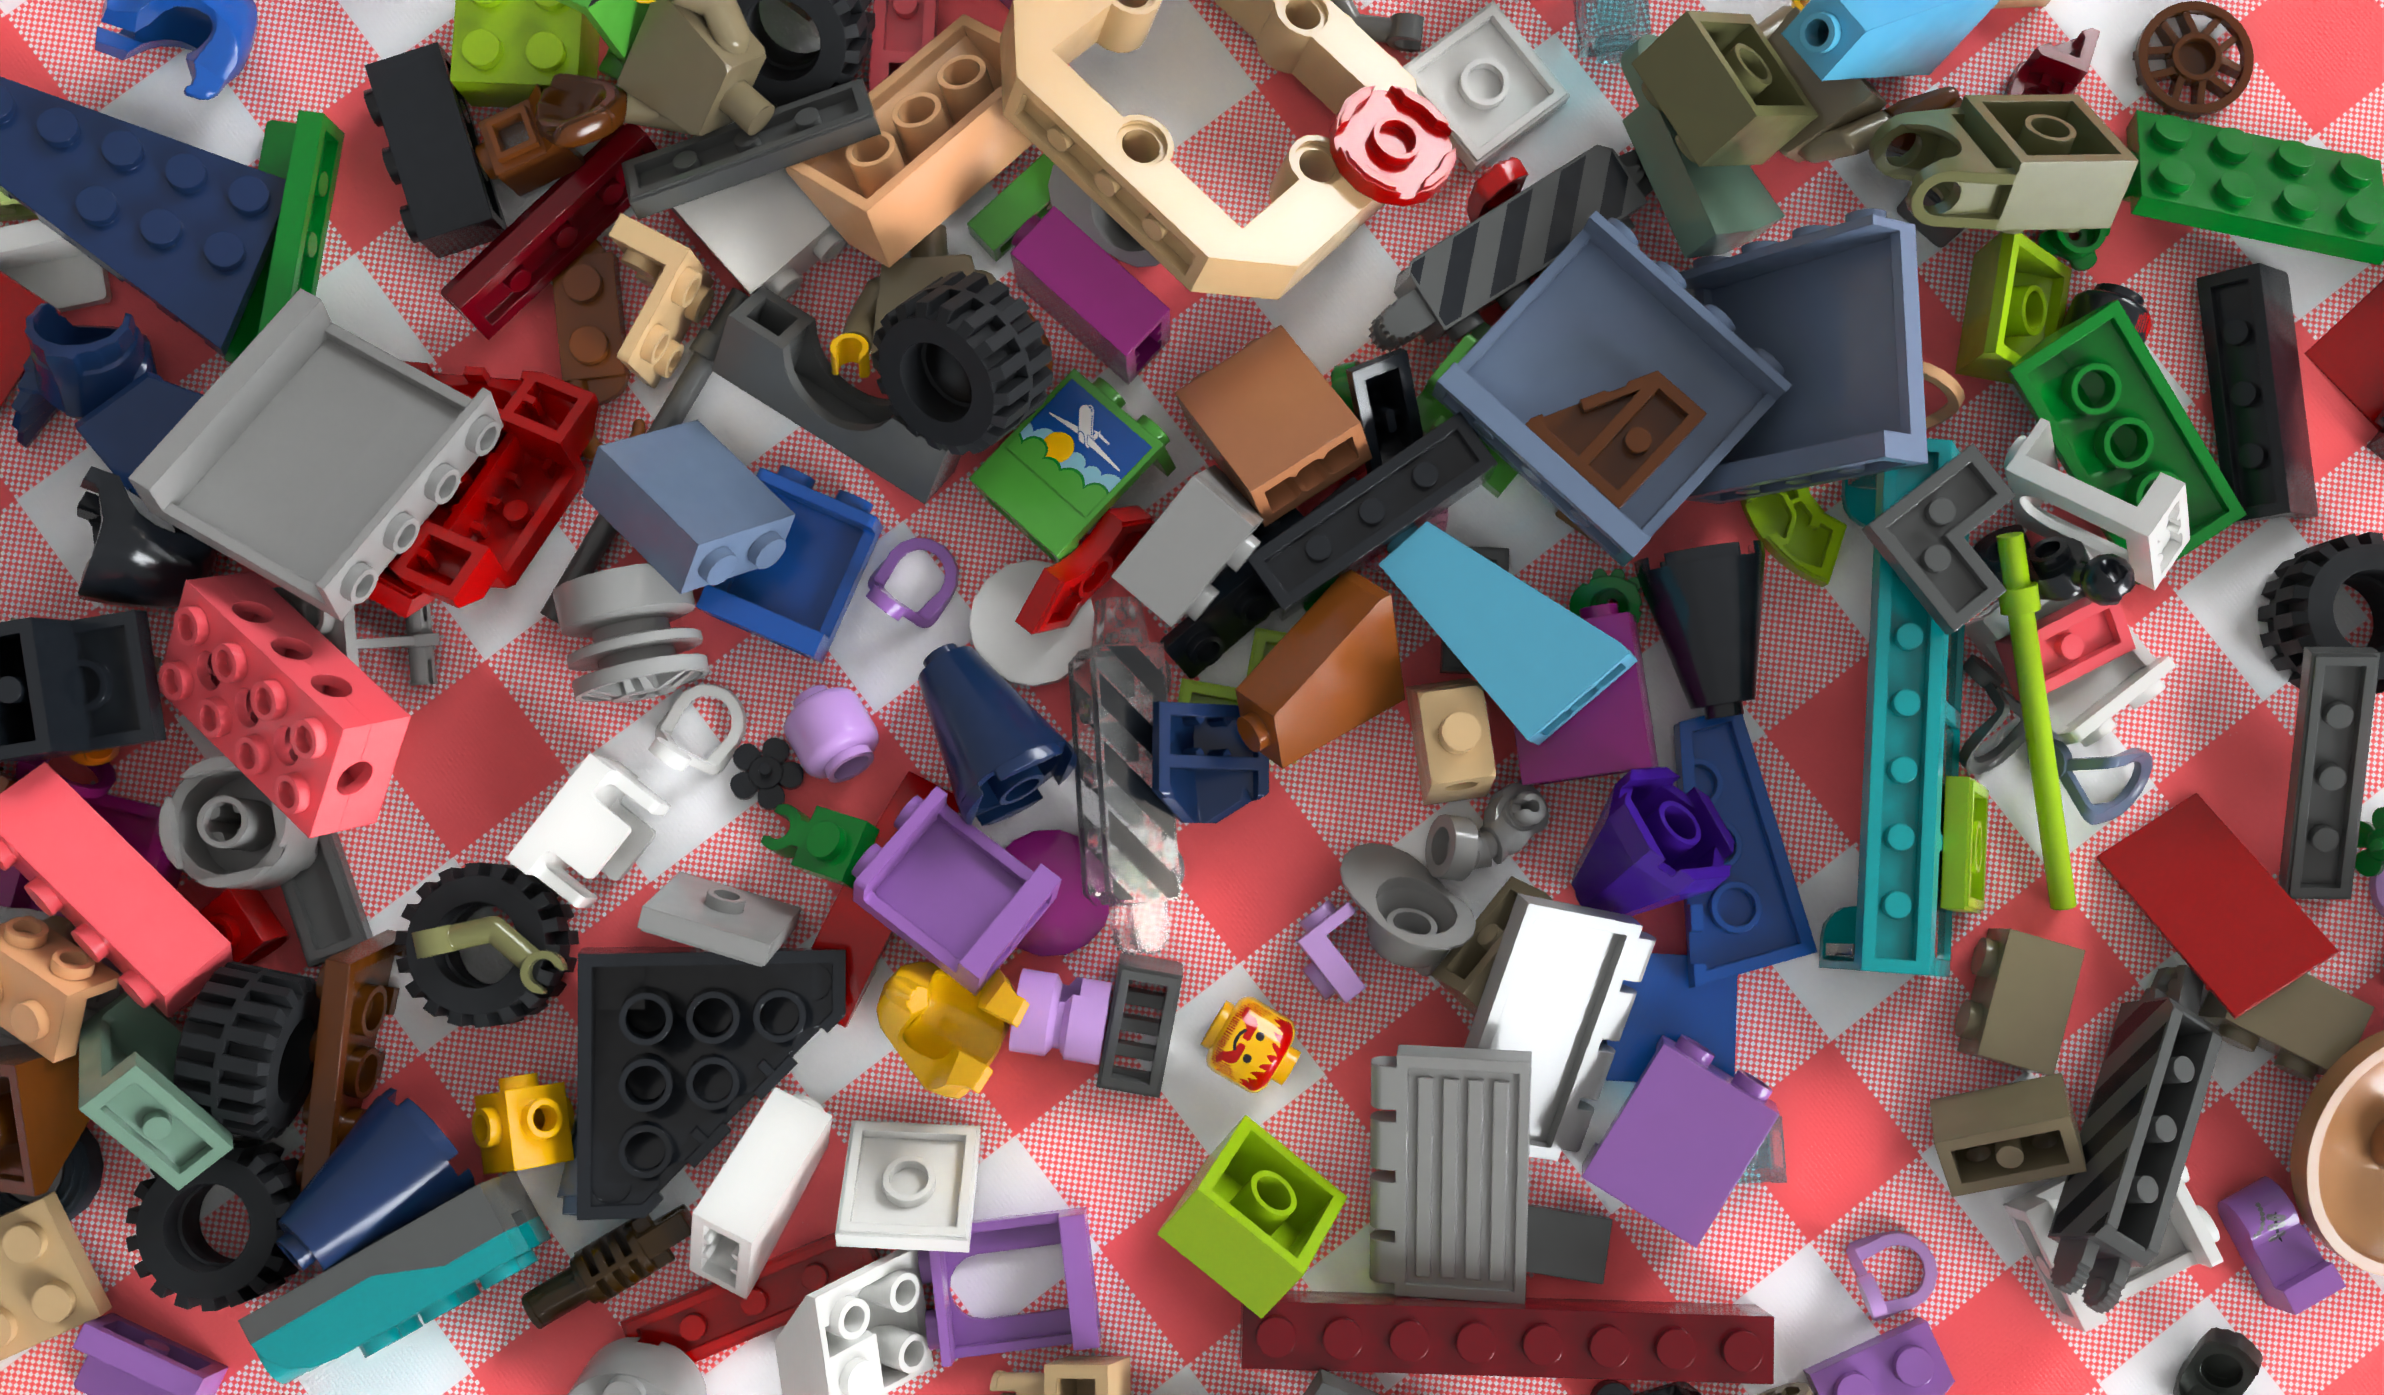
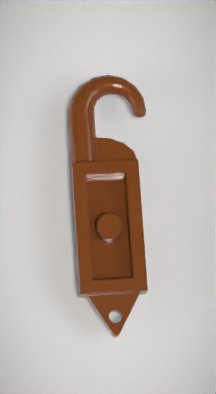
M595 239L552 280L562 380L595 393L599 400V405H603L620 397L626 390L630 379V370L617 358V353L626 338L618 257L613 251L606 252L599 241ZM636 419L633 422L632 432L629 437L645 434L644 420ZM595 428L592 440L582 452V455L592 462L598 446L603 445L596 436Z

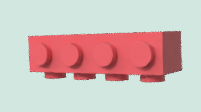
M46 762L0 793V869L6 871L11 866H14L29 881L24 885L27 894L47 915L52 917L60 911L76 927L71 931V935L79 947L95 962H100L105 957L109 959L123 973L117 978L119 984L139 1006L145 1009L153 1003L169 1018L200 993L206 982L209 981L218 968L224 967L228 962H233L231 943Z

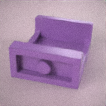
M936 786L924 800L916 795L905 805L893 825L898 831L883 848L874 843L858 860L851 873L856 877L853 884V901L976 996L1057 898L1062 879L1042 863L1033 872L974 825L966 824L963 817L947 805L948 793L939 786Z
M1681 1034L1677 1042L1662 1035L1656 1044L1655 1054L1600 1143L1595 1142L1583 1161L1581 1177L1697 1248L1780 1113L1776 1103L1769 1099L1773 1090L1758 1078L1741 1069H1738L1735 1076L1732 1077L1711 1064L1715 1054L1697 1041Z

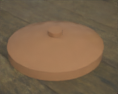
M2384 1030L2367 1037L2353 1046L2319 1080L2298 1120L2290 1158L2293 1194L2299 1212L2309 1230L2325 1247L2359 1269L2380 1276H2384Z

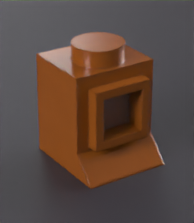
M538 84L528 99L477 122L484 142L476 145L475 151L482 168L490 179H500L519 196L570 174L585 164L583 155L577 149L558 147L540 135L536 126L535 111L543 89Z

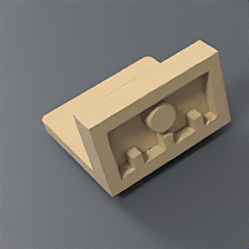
M620 213L608 236L624 253L620 261L636 271L635 278L651 288L652 291L619 349L617 358L642 383L655 389L662 376L669 378L679 366L684 353V345L681 344V341L692 321L695 323L701 322L709 311L714 298V290L711 289L714 280L690 248Z

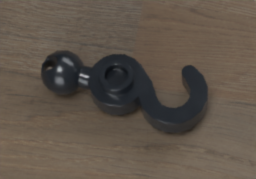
M2020 524L2002 527L1989 533L1973 547L2003 585L1996 536L2009 532H2023L2030 581L2038 582L2039 595L2042 600L2064 601L2075 597L2082 591L2090 601L2098 605H2117L2121 601L2122 596L2130 592L2135 586L2134 570L2126 559L2115 554H2102L2090 560L2081 541L2059 536L2043 539L2031 547Z

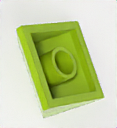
M2000 232L1977 251L1973 258L1955 374L2013 384L2005 370L2014 365L2044 338L2060 330L2065 317L2072 269L2022 233L2007 234Z

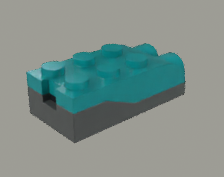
M512 1171L479 1183L243 1317L238 1322L267 1372L277 1382L287 1384L306 1372H310L324 1363L337 1359L358 1347L364 1357L367 1358L423 1327L418 1314H420L424 1324L481 1294L475 1283L479 1280L483 1289L486 1290L537 1262L538 1258L533 1249L550 1240L551 1236L516 1171Z

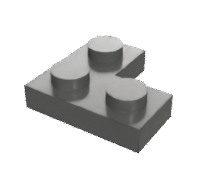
M1973 443L1964 448L1861 530L1937 625L1948 635L1957 631L2007 591L1964 537L2015 498L2016 495Z

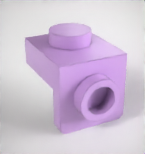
M1329 899L1299 922L1305 933L1295 940L1311 961L1302 971L1325 1000L1335 993L1344 1003L1349 1002L1367 988L1327 937L1330 932L1357 912L1349 901L1344 902L1337 908Z

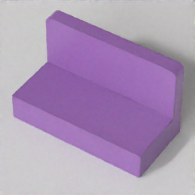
M114 1313L85 1322L72 1347L87 1354L74 1382V1387L87 1395H216L228 1369V1366Z

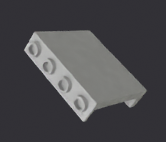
M300 288L128 479L152 514L342 621L355 604L364 602L371 595L376 587L379 575L397 554L404 553L412 546L418 536L420 526L435 508L453 497L458 489L461 477L479 456L488 454L493 449L504 425L491 391L482 387L476 396L471 399L332 323L322 300Z

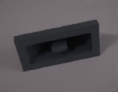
M1402 348L1346 369L1354 413L1361 422L1372 455V459L1365 463L1367 475L1424 436L1407 350Z

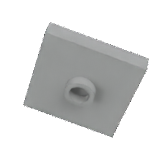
M680 871L642 906L637 928L649 934L762 967L769 962L796 929L801 907Z

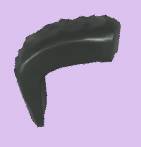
M2217 1327L2211 1328L2199 1340L2182 1364L2176 1377L2173 1395H2243L2259 1373L2263 1361L2261 1351L2255 1347L2253 1342L2239 1332Z

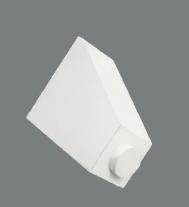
M774 1087L692 1213L690 1271L747 1299L828 1147L832 1115L826 1113L823 1107L814 1099L803 1094L791 1095Z

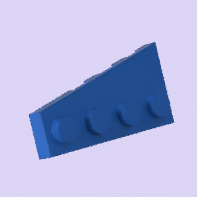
M1743 714L1705 720V715L1678 722L1673 726L1676 774L1680 776L1677 780V788L1687 793L1693 787H1696L1709 796L1735 841L1733 854L1724 860V865L1731 864L1730 876L1714 890L1684 899L1689 988L1817 953L1818 951Z

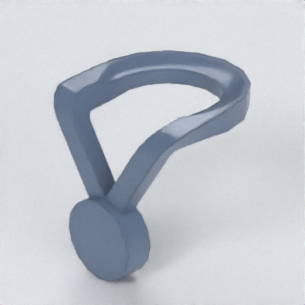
M2053 739L2059 779L2080 815L2091 825L2101 824L2122 815L2133 805L2149 780L2153 768V758L2148 752L2140 748H2130L2114 756L2072 758L2069 748L2062 741ZM2134 762V770L2129 782L2115 799L2107 803L2092 804L2073 773L2076 770L2116 768Z

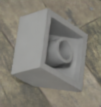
M1213 465L1190 478L1111 577L1170 627H1173L1185 615L1196 621L1220 593L1212 585V582L1226 565L1237 572L1260 545L1261 541L1252 534L1264 520L1225 473Z

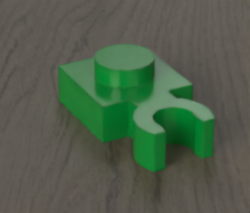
M777 805L774 812L790 821V828L787 834L779 839L764 835L761 843L781 857L793 858L791 865L802 872L853 889L856 877L851 874L852 870L866 850L875 843L880 830L867 821L820 806H816L810 819L791 805Z

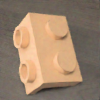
M33 916L16 917L1 923L0 1027L52 1063L76 1055L87 999L116 989L118 985L117 978L120 975L101 961L95 962L80 947L48 927L42 920L36 919Z

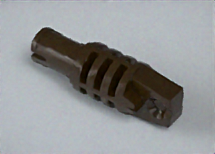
M682 1204L655 1220H652L650 1215L646 1218L630 1219L576 1251L574 1257L570 1259V1267L523 1294L524 1296L521 1298L522 1305L529 1319L538 1329H542L589 1300L594 1304L608 1301L673 1262L675 1256L670 1248L691 1235L692 1215L685 1204Z

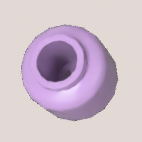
M816 685L804 690L793 701L794 709L788 714L783 729L787 741L808 775L818 779L828 778L830 782L839 783L859 775L871 765L874 760L873 752L879 742L877 727L854 691L845 687L828 689L825 685Z

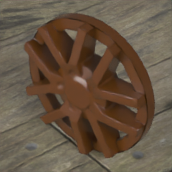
M2201 1L2177 3L2159 12L2143 29L2132 60H2135L2138 75L2135 79L2137 85L2143 86L2147 94L2164 108L2163 112L2169 115L2176 113L2189 116V119H2197L2200 116L2216 113L2235 101L2247 87L2254 66L2252 43L2242 24L2225 9ZM2191 14L2204 15L2212 20L2199 32ZM2175 17L2182 33L2181 38L2166 21L2167 19ZM2220 23L2232 35L2221 45L2209 36ZM2154 32L2163 46L2149 47ZM2235 43L2240 54V65L2222 56V53ZM2148 60H2165V69L2150 71ZM2218 71L2236 79L2233 87L2231 88L2219 79L2215 73ZM2171 80L2168 94L2156 82ZM2183 85L2191 87L2190 104L2179 101ZM2208 90L2220 99L2204 104L2205 91Z

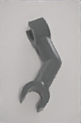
M1331 0L1338 8L1349 15L1375 42L1387 43L1389 47L1403 52L1420 51L1424 22L1423 16L1413 13H1397L1390 17L1364 15L1359 13L1352 0Z

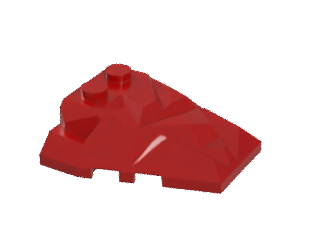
M404 361L471 399L476 396L482 387L491 391L504 425L493 449L488 454L479 456L461 477L460 484L453 497L435 508L420 526L418 536L412 546L404 553L397 554L388 565L390 570L405 585L456 608H461L483 599L490 588L507 589L516 585L583 486L586 469L579 457L593 438L599 400L595 393L543 372L523 370L520 377L521 380L493 378L490 377L485 367L465 366L463 375L434 373L428 363Z

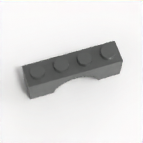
M764 286L756 290L728 315L712 367L713 372L923 504H926L955 472L961 455L951 454L946 446L940 451L929 446L926 437L923 435H919L916 438L906 429V421L901 416L896 418L888 407L892 404L890 399L868 395L853 387L840 375L832 374V366L826 358L818 339L815 318Z

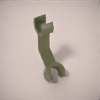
M488 916L412 933L417 959L490 944L520 969V978L523 985L529 991L536 994L547 993L546 988L538 983L532 974L533 966L537 961L546 959L552 962L559 970H568L567 963L560 954L551 950L540 951L498 916Z

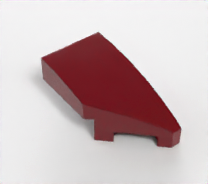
M2089 28L2070 41L2055 46L2050 42L2036 47L2027 61L2019 63L2014 69L2004 95L2074 94L2077 85L2088 73L2100 31Z

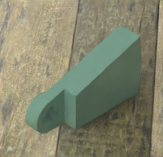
M1645 34L1624 51L1621 56L1623 73L1639 105L1622 122L1684 258L1725 254L1756 239L1784 218L1785 215L1749 165L1699 167L1698 164L1690 161L1680 151L1675 141L1677 132L1664 112L1657 110L1646 99L1641 88L1643 80L1631 64L1658 38V36L1652 34Z

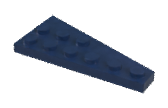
M0 76V192L10 199L14 198L37 215L42 223L120 281H126L153 301L159 310L174 321H180L204 339L209 347L225 357L274 245L286 179Z

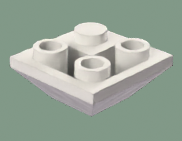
M898 1249L805 1296L774 1341L782 1395H885L934 1368L932 1350H929L926 1336V1305L919 1272L918 1250Z

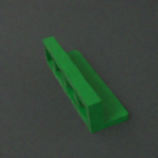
M299 110L296 123L270 120L266 124L258 170L286 179L274 245L224 357L231 364L300 288L316 296L345 133L324 113Z

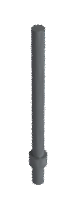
M732 288L709 328L701 327L689 347V350L693 352L692 357L647 433L683 423L713 372L712 367L728 315L750 296L736 288ZM600 513L597 515L555 588L569 580L594 573L618 533ZM552 591L540 613L559 624Z

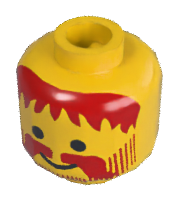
M1251 996L1241 998L1235 1005L1226 1000L1200 1044L1208 1049L1206 1055L1207 1066L1213 1072L1249 1093L1260 1092L1271 1080L1282 1086L1301 1054L1299 1050L1291 1046L1296 1032L1294 1022Z

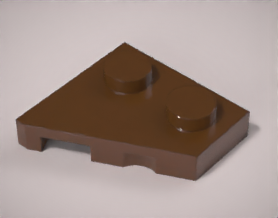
M1657 370L1628 381L1624 387L1610 392L1602 391L1580 399L1578 404L1544 417L1543 414L1535 416L1525 425L1620 510L1702 422L1707 413Z

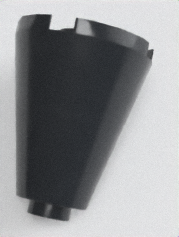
M1753 540L1748 546L1749 554H1741L1739 542H1730L1664 553L1665 561L1660 562L1661 568L1650 570L1648 557L1634 562L1637 579L1690 709L1704 708L1705 720L1744 714L1742 702L1754 700L1756 696L1765 567L1764 543L1761 540Z

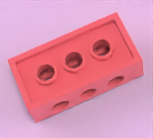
M256 572L186 580L178 610L173 618V629L164 662L159 670V691L308 838L376 823L411 715Z

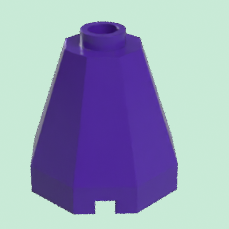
M1667 767L1631 769L1614 785L1575 866L1571 884L1579 904L1584 907L1634 916L1714 890L1730 876L1731 864L1724 865V860L1733 854L1735 841L1709 796L1696 787L1684 793L1673 785L1680 776Z

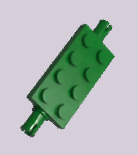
M2136 110L2126 128L2127 148L2139 160L2122 200L2130 202L2131 214L2379 266L2383 262L2384 182L2380 160L2367 158L2357 153H2342L2308 146L2299 141H2284L2245 133L2236 128H2221L2192 122L2174 115H2159Z

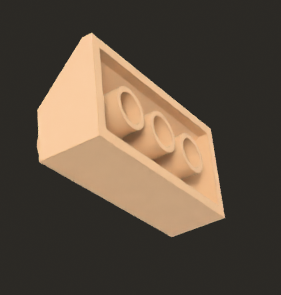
M965 14L961 15L868 93L881 134L785 168L788 175L848 244L888 268L893 266L1033 144L1003 116L1000 59L1001 32Z

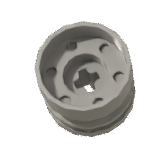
M649 563L622 566L583 575L564 582L553 589V599L561 635L593 639L592 644L586 645L567 655L568 669L594 671L572 681L575 701L627 703L650 699L671 693L677 687L697 681L709 674L710 668L707 655L699 653L679 654L701 645L703 642L702 631L685 627L671 628L669 623L694 611L696 604L693 590L679 594Z

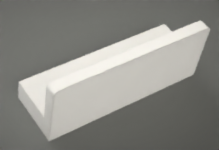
M39 219L0 227V271L62 312L105 304L111 301L112 294L108 271Z

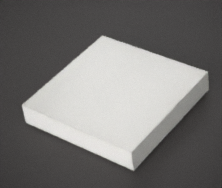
M1494 0L1403 66L1416 79L1417 94L1428 99L1446 117L1452 130L1449 136L1452 150L1456 146V155L1471 173L1475 172L1566 104L1571 96Z
M851 1120L835 1230L836 1246L969 1253L981 1144V1126Z

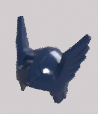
M41 303L32 314L27 316L25 334L30 343L31 355L23 366L25 373L17 386L20 392L11 405L16 410L12 426L18 430L17 442L23 447L28 448L59 410L69 417L81 419L146 371L158 375L150 341L136 326L131 314L125 313L120 327L72 325L65 317L59 315L55 307L49 303Z

